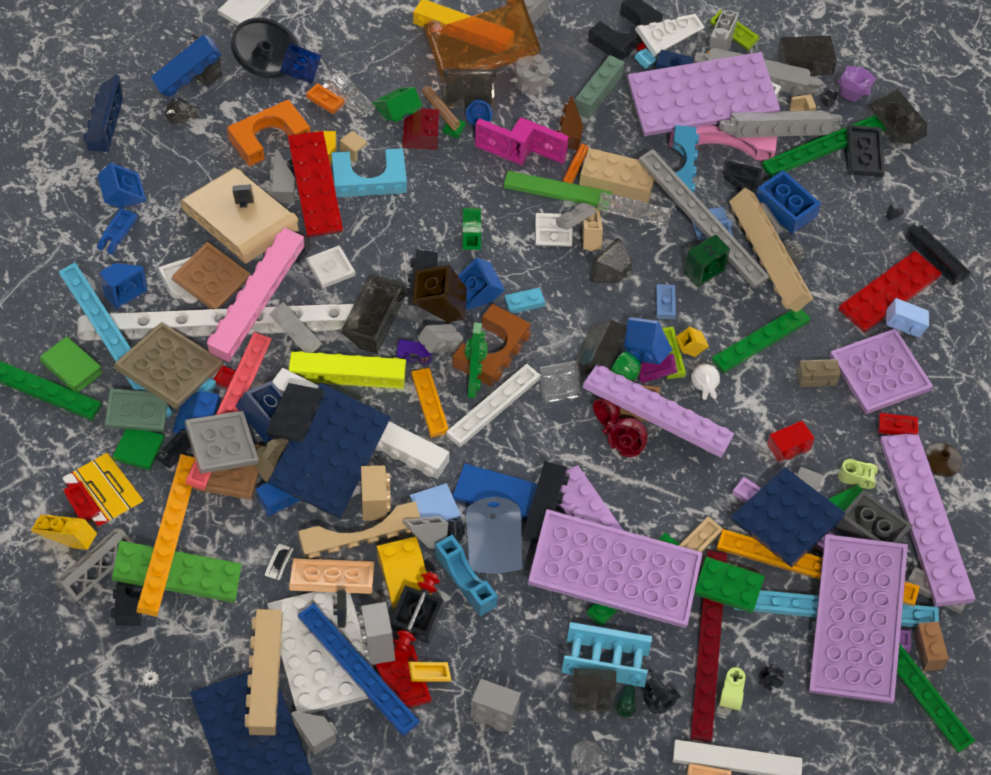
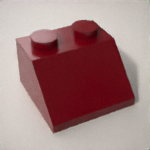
M422 108L404 119L402 148L438 149L439 109Z

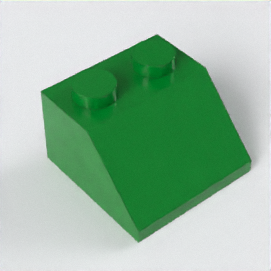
M414 86L400 87L372 102L373 106L386 121L394 122L402 120L403 116L407 113L411 115L417 112V108L423 106Z

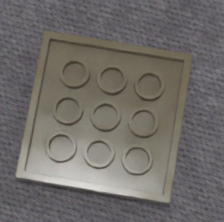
M161 322L114 364V369L175 409H178L223 366L224 361Z

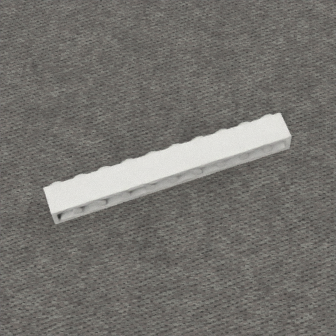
M284 368L280 370L272 381L282 394L288 383L313 388L319 387ZM391 422L388 423L375 449L383 451L391 458L398 459L406 463L410 468H416L426 476L436 479L439 478L449 463V451Z

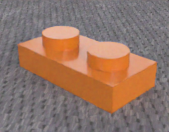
M318 83L306 93L307 99L332 114L344 105V99Z

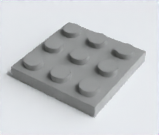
M243 411L185 420V427L200 474L258 464L259 458Z

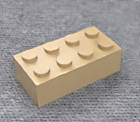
M589 148L580 174L579 185L612 191V196L648 205L655 179L637 159Z

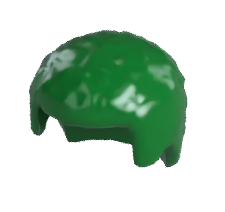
M625 351L621 353L610 371L622 375L630 381H634L640 374L641 363L636 356Z

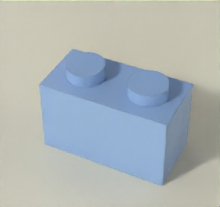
M895 298L886 311V325L920 338L929 327V311Z

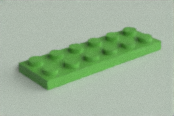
M120 541L112 580L143 586L154 547ZM175 551L165 590L235 603L242 564Z

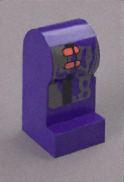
M399 339L396 358L406 359L407 362H417L420 365H428L432 362L433 353H429L421 342Z

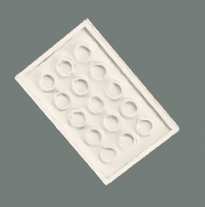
M314 591L267 603L268 610H282L281 658L297 712L311 714L368 699L364 692L297 618L300 612L314 603L370 665L369 656L365 657L363 644L365 643L361 639V628L350 593H346L347 620L345 628H338L337 615H333V605L337 603L338 592Z

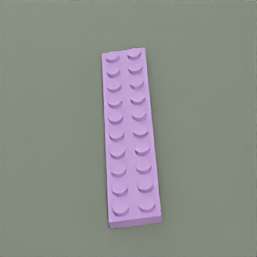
M919 434L881 436L880 444L905 519L912 524L909 531L922 570L924 571L934 606L974 603L976 598Z

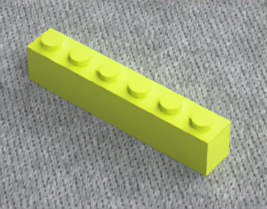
M299 351L291 352L289 371L312 383L404 389L406 359L305 353Z

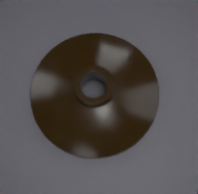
M938 442L929 445L925 449V454L933 474L948 477L960 470L962 457L959 451L952 445Z

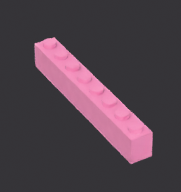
M283 228L281 233H277L272 247L267 248L264 259L256 265L255 273L253 276L250 275L248 277L243 291L240 290L238 292L235 303L230 305L227 310L224 320L221 319L219 321L216 332L208 338L207 345L211 354L230 362L304 248V236L286 228Z

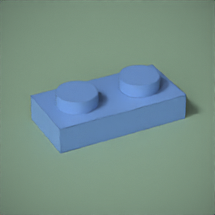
M657 284L656 319H675V285Z

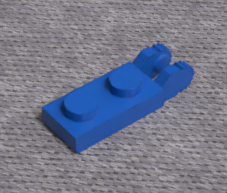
M120 208L103 232L97 248L102 251L109 240L111 243L107 248V252L112 255L117 250L118 244L122 242L138 219L137 214Z

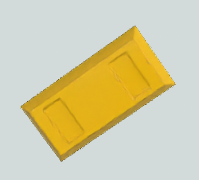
M408 662L412 682L452 681L448 662Z

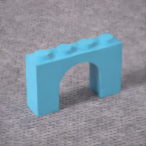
M403 148L385 149L386 169L375 178H363L353 172L350 151L333 152L332 168L336 196L349 197L407 193Z

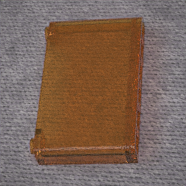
M507 0L506 6L443 26L435 20L424 24V29L443 83H452L517 62L519 58L534 56L541 51L524 0Z

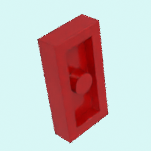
M880 413L878 416V433L918 435V417Z
M82 481L63 489L67 500L79 519L88 521L100 515Z

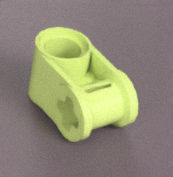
M847 459L841 466L838 478L845 484H859L862 488L872 489L876 486L874 479L875 474L878 472V467L871 463Z
M734 667L728 671L721 693L720 707L740 711L745 684V673L742 669Z

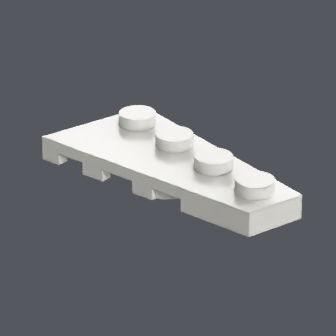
M696 14L677 17L674 20L668 19L660 23L654 22L646 26L640 25L635 30L655 57L660 54L661 49L667 50L702 31L705 27Z

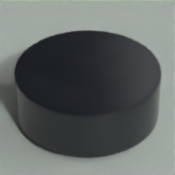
M832 88L829 89L823 97V104L829 107L833 105L837 99L838 92Z

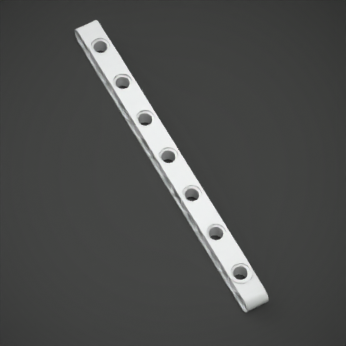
M356 304L288 306L310 331L357 329L362 324L361 308ZM265 307L248 334H253L254 332L258 334L286 333L270 316L277 307ZM228 309L115 313L109 315L125 340L143 339L161 322L185 337L214 335L221 319L224 320ZM86 315L79 317L78 338L85 341L101 340Z

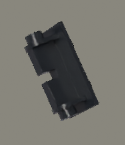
M180 430L166 447L159 452L155 459L170 469L179 460L180 454L184 455L191 448L187 430Z

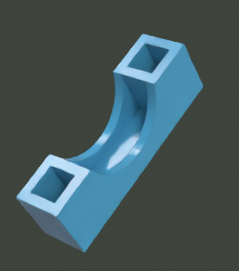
M675 125L673 149L678 151L685 160V166L675 173L694 193L695 182H692V179L696 177L697 166H694V160L697 161L698 150H695V144L699 143V134H696L697 127Z
M451 535L436 543L435 557L479 617L496 608L498 595L487 580L482 581L474 573L466 559L463 548L454 536Z

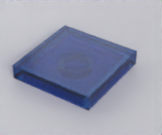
M289 43L280 72L312 84L322 55Z

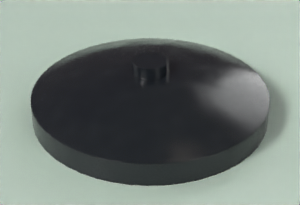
M259 17L247 19L236 27L231 38V50L237 62L248 72L263 78H278L287 75L293 70L299 58V46L294 35L285 26L271 19Z

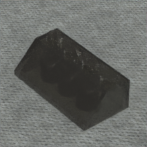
M369 274L341 333L359 349L378 354L405 299L404 283Z

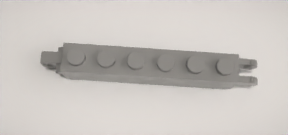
M712 48L709 54L696 52L694 63L744 54ZM764 59L771 82L781 86L780 91L801 96L805 95V93L816 95L820 92L819 88L822 86V80L810 76L811 72L808 69Z
M822 110L732 113L730 120L720 121L719 128L723 132L733 134L736 138L828 135L831 132L840 130V126L833 124V122H841L842 116L828 114Z

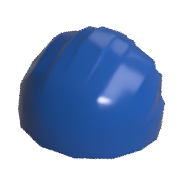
M483 100L472 101L467 106L466 111L469 123L476 127L479 119L491 122V106Z

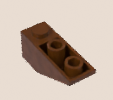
M570 96L568 103L565 102L563 113H565V116L561 115L560 126L562 127L561 129L558 128L557 132L569 136L567 148L578 150L582 140L583 123L574 99Z

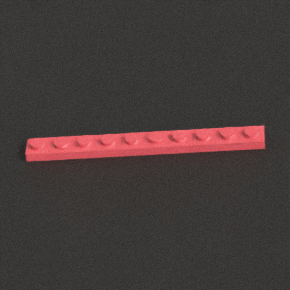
M256 332L253 333L216 415L239 412L235 405L243 394L250 390L272 338ZM195 460L186 479V484L205 490L213 472L200 474Z

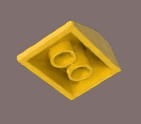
M417 537L377 546V559L392 608L395 610L405 585L421 591L417 583L423 582L421 574H426L422 553Z

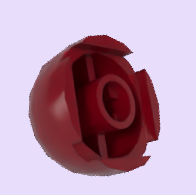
M623 418L617 421L608 434V442L613 450L615 448L620 451L619 454L621 456L636 457L647 445L648 433L646 427L639 420Z

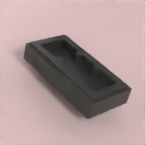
M338 590L337 603L333 605V615H337L338 628L346 627L347 599L345 590Z

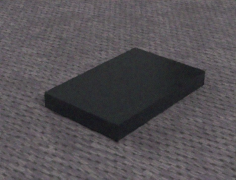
M847 125L846 139L849 174L883 177L885 170L881 128Z
M288 383L266 434L271 437L303 443L325 395L324 390Z

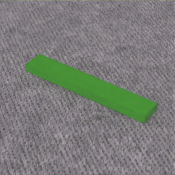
M512 171L507 172L504 182V188L580 204L586 203L609 209L612 191Z

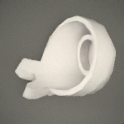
M709 364L697 366L691 374L693 386L702 391L703 400L707 399L708 393L711 394L712 398L716 399L715 388L720 383L718 370Z

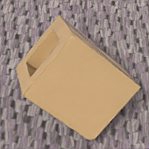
M812 95L792 97L789 111H816Z
M351 131L340 140V152L350 151V160L355 163L358 161V151L367 145V141L354 131Z

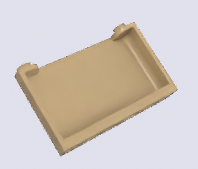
M233 168L180 200L184 212L245 264L264 253L268 247H272L277 233H281L283 228L293 232L299 231L297 216L289 212L252 182L240 169ZM251 184L254 203H248V207L240 208V204H235L232 192L233 186Z

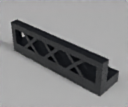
M913 224L908 228L905 238L954 286L971 275V272L922 225L917 227Z

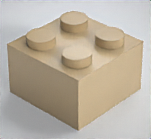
M385 465L361 466L363 521L385 520L387 512H391L390 473H386Z

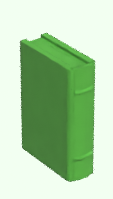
M67 336L40 356V362L46 369L56 375L68 388L78 393L103 374L100 371L101 366Z

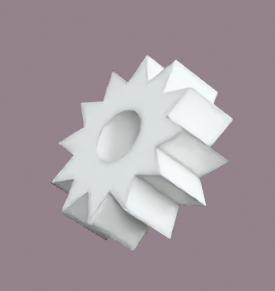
M147 671V674L144 673L142 677L143 683H145V686L149 685V688L151 685L154 687V684H157V681H159V675L156 674V671Z

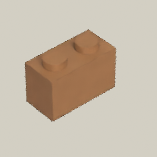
M939 622L919 623L913 635L922 670H943L948 661V655Z

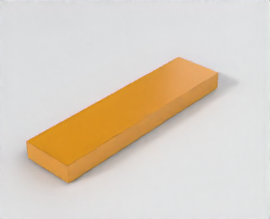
M430 368L411 371V377L430 438L446 435L449 428Z

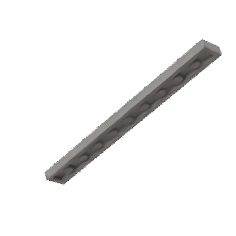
M654 149L639 157L638 162L705 236L711 238L717 235L730 248L728 261L754 289L769 279V275Z

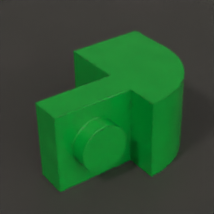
M463 208V250H481V208Z

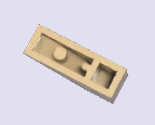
M595 208L596 213L581 221L583 249L588 251L602 250L603 228L599 208Z

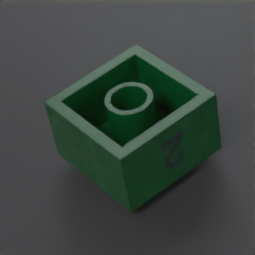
M717 235L706 238L701 244L691 247L687 252L684 274L697 287L702 286L726 270L730 248Z

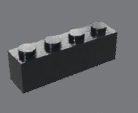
M544 461L522 534L524 541L538 544L546 510L559 512L557 511V506L562 504L565 495L562 489L564 485H568L570 474H567L566 466Z

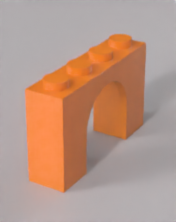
M289 99L227 127L229 141L249 167L265 160L264 148L255 137L260 130L269 127L279 128L288 136L310 133V126Z

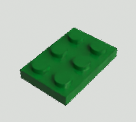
M706 557L694 595L753 614L765 576Z

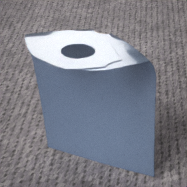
M500 497L485 498L471 504L466 511L469 565L472 570L481 573L499 574L523 569L520 507L511 500ZM490 502H498L500 504L495 508L487 506ZM495 514L496 518L491 519L489 515Z

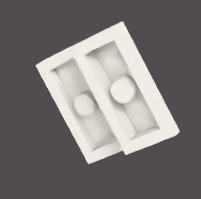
M536 213L535 246L572 247V228L569 230L560 228L556 220L561 218L562 214Z

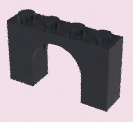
M624 0L621 3L620 15L635 24L636 27L640 25L646 26L654 22L660 23L663 20L662 13L642 0ZM599 21L589 30L588 42L607 55L623 60L634 49H638L642 39L636 30L629 33H621Z

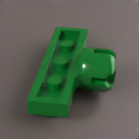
M475 322L473 337L466 342L464 351L465 357L470 361L468 397L475 398L476 391H480L481 379H478V375L482 374V363L480 362L486 359L488 353V344L484 340L485 331H481L482 323Z

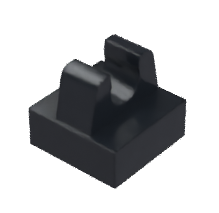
M251 184L233 186L232 192L235 204H240V208H246L248 203H254Z

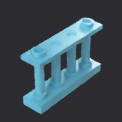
M570 622L567 642L573 643L571 656L564 655L562 673L645 687L648 670L641 669L643 656H649L652 636ZM581 645L593 647L591 660L579 658ZM602 648L614 650L612 664L600 662ZM622 652L634 654L633 667L620 665Z

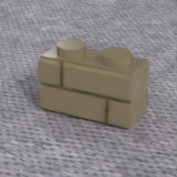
M838 360L799 361L796 371L799 387L837 386L840 377Z

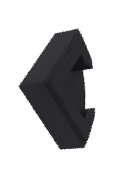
M889 205L886 218L891 221L903 215L904 209L900 205Z

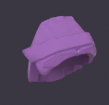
M847 66L845 72L837 80V83L840 85V96L849 101L856 102L864 95H871V86L875 82L876 77L864 68Z

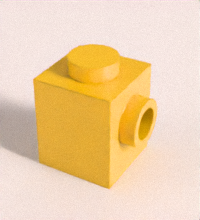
M690 326L676 336V340L684 354L696 357L709 347L703 333Z

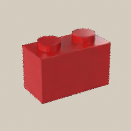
M802 420L771 433L767 446L777 461L781 462L783 460H790L799 453L810 451L815 438Z

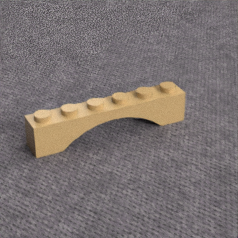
M414 501L396 506L392 513L381 523L361 532L338 533L326 530L320 526L298 531V538L303 557L308 556L309 559L321 556L320 553L328 551L329 554L339 552L341 547L348 546V549L360 546V543L364 541L371 544L380 541V537L387 536V539L399 536V532L406 531L407 534L412 533L403 524V520L420 518L417 503Z

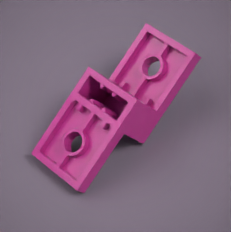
M520 117L512 131L479 119L476 123L475 147L519 165L524 164L531 151L564 164L567 156L569 136Z

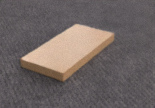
M293 558L289 589L291 591L338 592V590H345L346 593L372 594L374 562Z

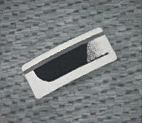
M278 544L267 567L265 576L280 580L293 548Z

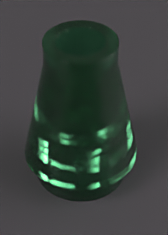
M624 686L623 692L615 706L617 715L622 718H631L636 712V689L633 686Z

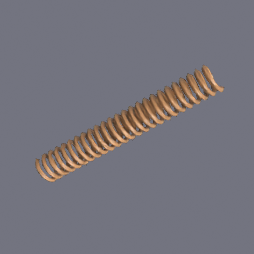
M424 86L422 93L435 109H439V114L451 129L456 130L460 122L431 87Z

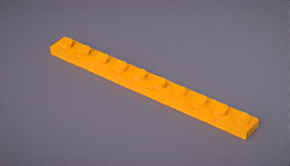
M180 454L136 611L138 613L158 616L193 487L186 484V479L195 462V457Z
M725 529L722 530L717 550L821 580L822 557L806 553L791 568L754 538ZM908 582L904 583L903 604L915 606L920 588L919 585Z

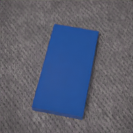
M464 463L453 498L468 504H473L478 500L490 497L508 499L520 507L521 519L527 520L537 483ZM490 502L487 504V506L490 508H495L500 505L498 502Z

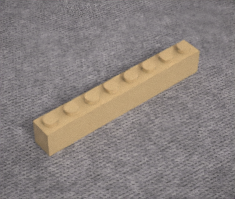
M744 188L729 201L732 206L731 211L738 217V223L745 230L746 238L753 244L754 247L752 249L760 257V264L767 270L769 279L774 283V290L783 299L781 301L786 309L798 312L813 300V297L758 198L753 192Z

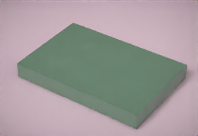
M110 389L105 427L164 432L168 403L151 392Z

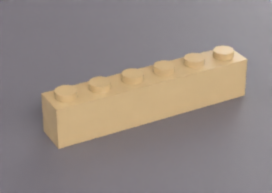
M257 609L256 617H252V630H255V636H251L250 647L254 649V654L249 656V668H252V675H248V687L251 688V694H247L246 707H250L249 714H245V727L249 728L250 735H276L283 625L282 610Z

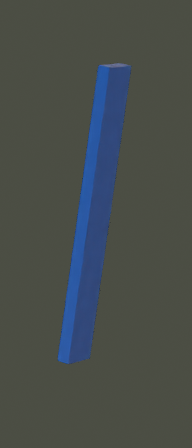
M314 603L297 615L302 624L403 737L420 724L415 715Z

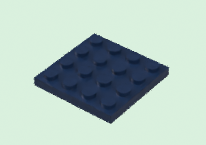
M784 467L731 516V521L792 568L845 517V512Z

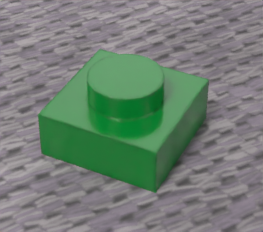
M458 120L460 125L456 130H452L446 123L443 128V134L459 139L466 128V122Z

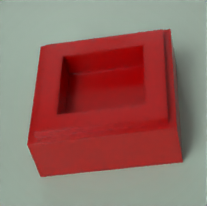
M222 366L213 380L216 381V385L228 389L236 371Z

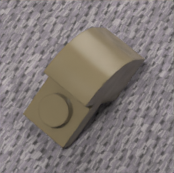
M274 438L267 443V446L257 449L259 462L256 464V468L265 482H268L282 457L281 455L289 443L288 440Z

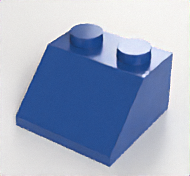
M110 162L97 175L103 200L108 205L121 208L146 201L139 173Z
M476 258L458 275L467 287L466 309L468 310L493 302L505 291L491 262Z
M115 263L99 272L103 293L116 309L148 291L145 272L142 266Z
M634 317L628 319L624 345L627 352L636 356L640 362L660 365L672 351V348L659 321Z
M199 391L188 398L180 406L173 433H179L180 430L186 429L185 420L216 415L220 407L219 394Z

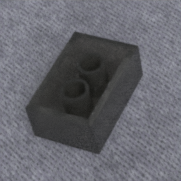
M831 36L781 37L778 47L780 63L808 69L811 72L810 76L833 75L837 59Z

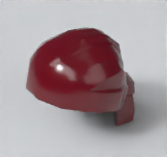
M602 397L596 399L593 403L594 414L597 420L605 426L602 431L606 435L621 415L620 406Z

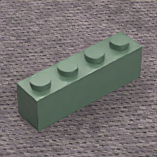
M611 55L606 59L575 99L580 116L587 119L591 118L623 77L624 61Z

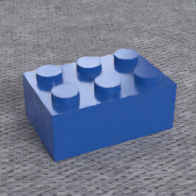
M784 170L759 186L756 193L760 204L762 202L765 203L777 221L791 234L818 217L821 202Z

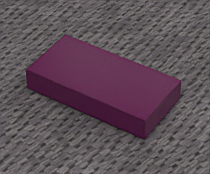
M674 354L667 355L660 365L646 362L641 363L640 381L645 383L678 373Z

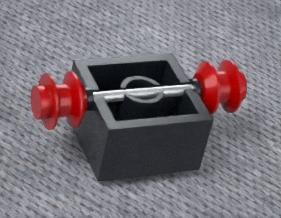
M432 572L421 574L423 582L417 583L421 591L405 585L390 619L391 630L396 631V634L399 636L398 640H393L395 648L400 651L412 650L409 644L410 642H415L416 639L429 644L444 609V600L429 594L437 591L434 587L435 584H440V580L437 579L438 576Z

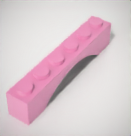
M719 126L697 127L696 134H699V143L695 144V146L709 143L729 145L744 151L755 160L760 161L768 160L775 155L777 136L736 138L733 134L723 132ZM674 131L670 133L669 147H673Z

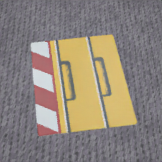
M108 453L63 477L68 487L82 481L99 510L100 515L92 518L98 527L143 502L141 496Z

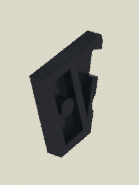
M728 161L724 179L741 191L746 188L756 195L763 169Z

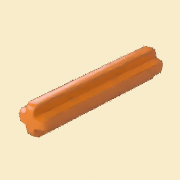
M580 144L563 178V182L573 183L587 155L588 145Z

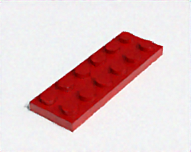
M324 131L288 136L307 237L343 232Z
M914 251L842 303L838 310L861 331L866 333L886 318V311L895 298L908 302L939 279L942 273L917 251Z

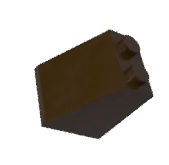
M451 265L416 270L412 303L447 323L465 320L467 287Z

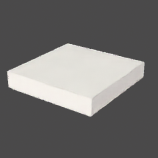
M340 245L306 258L309 268L322 289L355 276V271Z

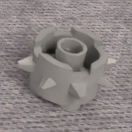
M536 54L519 58L517 65L510 68L515 73V77L510 79V82H515V86L520 92H529L528 95H538L543 93L547 86L554 85V82L549 77L555 70H550L549 64L542 55Z

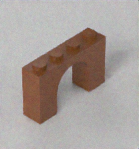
M491 304L483 315L482 328L501 337L505 341L506 346L499 352L487 354L486 359L480 362L482 363V374L478 375V379H481V382L492 387L495 381L498 382L500 380L503 370L509 368L514 355L520 353L522 344L528 342L532 334L530 332L531 323L494 304ZM462 343L453 355L452 367L470 375V361L465 357L464 353L466 344Z

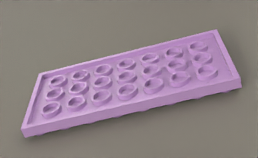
M762 52L627 75L644 136L673 132L675 125L702 127L719 124L720 121L730 120L732 113L780 112Z
M547 509L527 584L686 628L702 552Z
M826 534L809 693L894 704L908 544Z

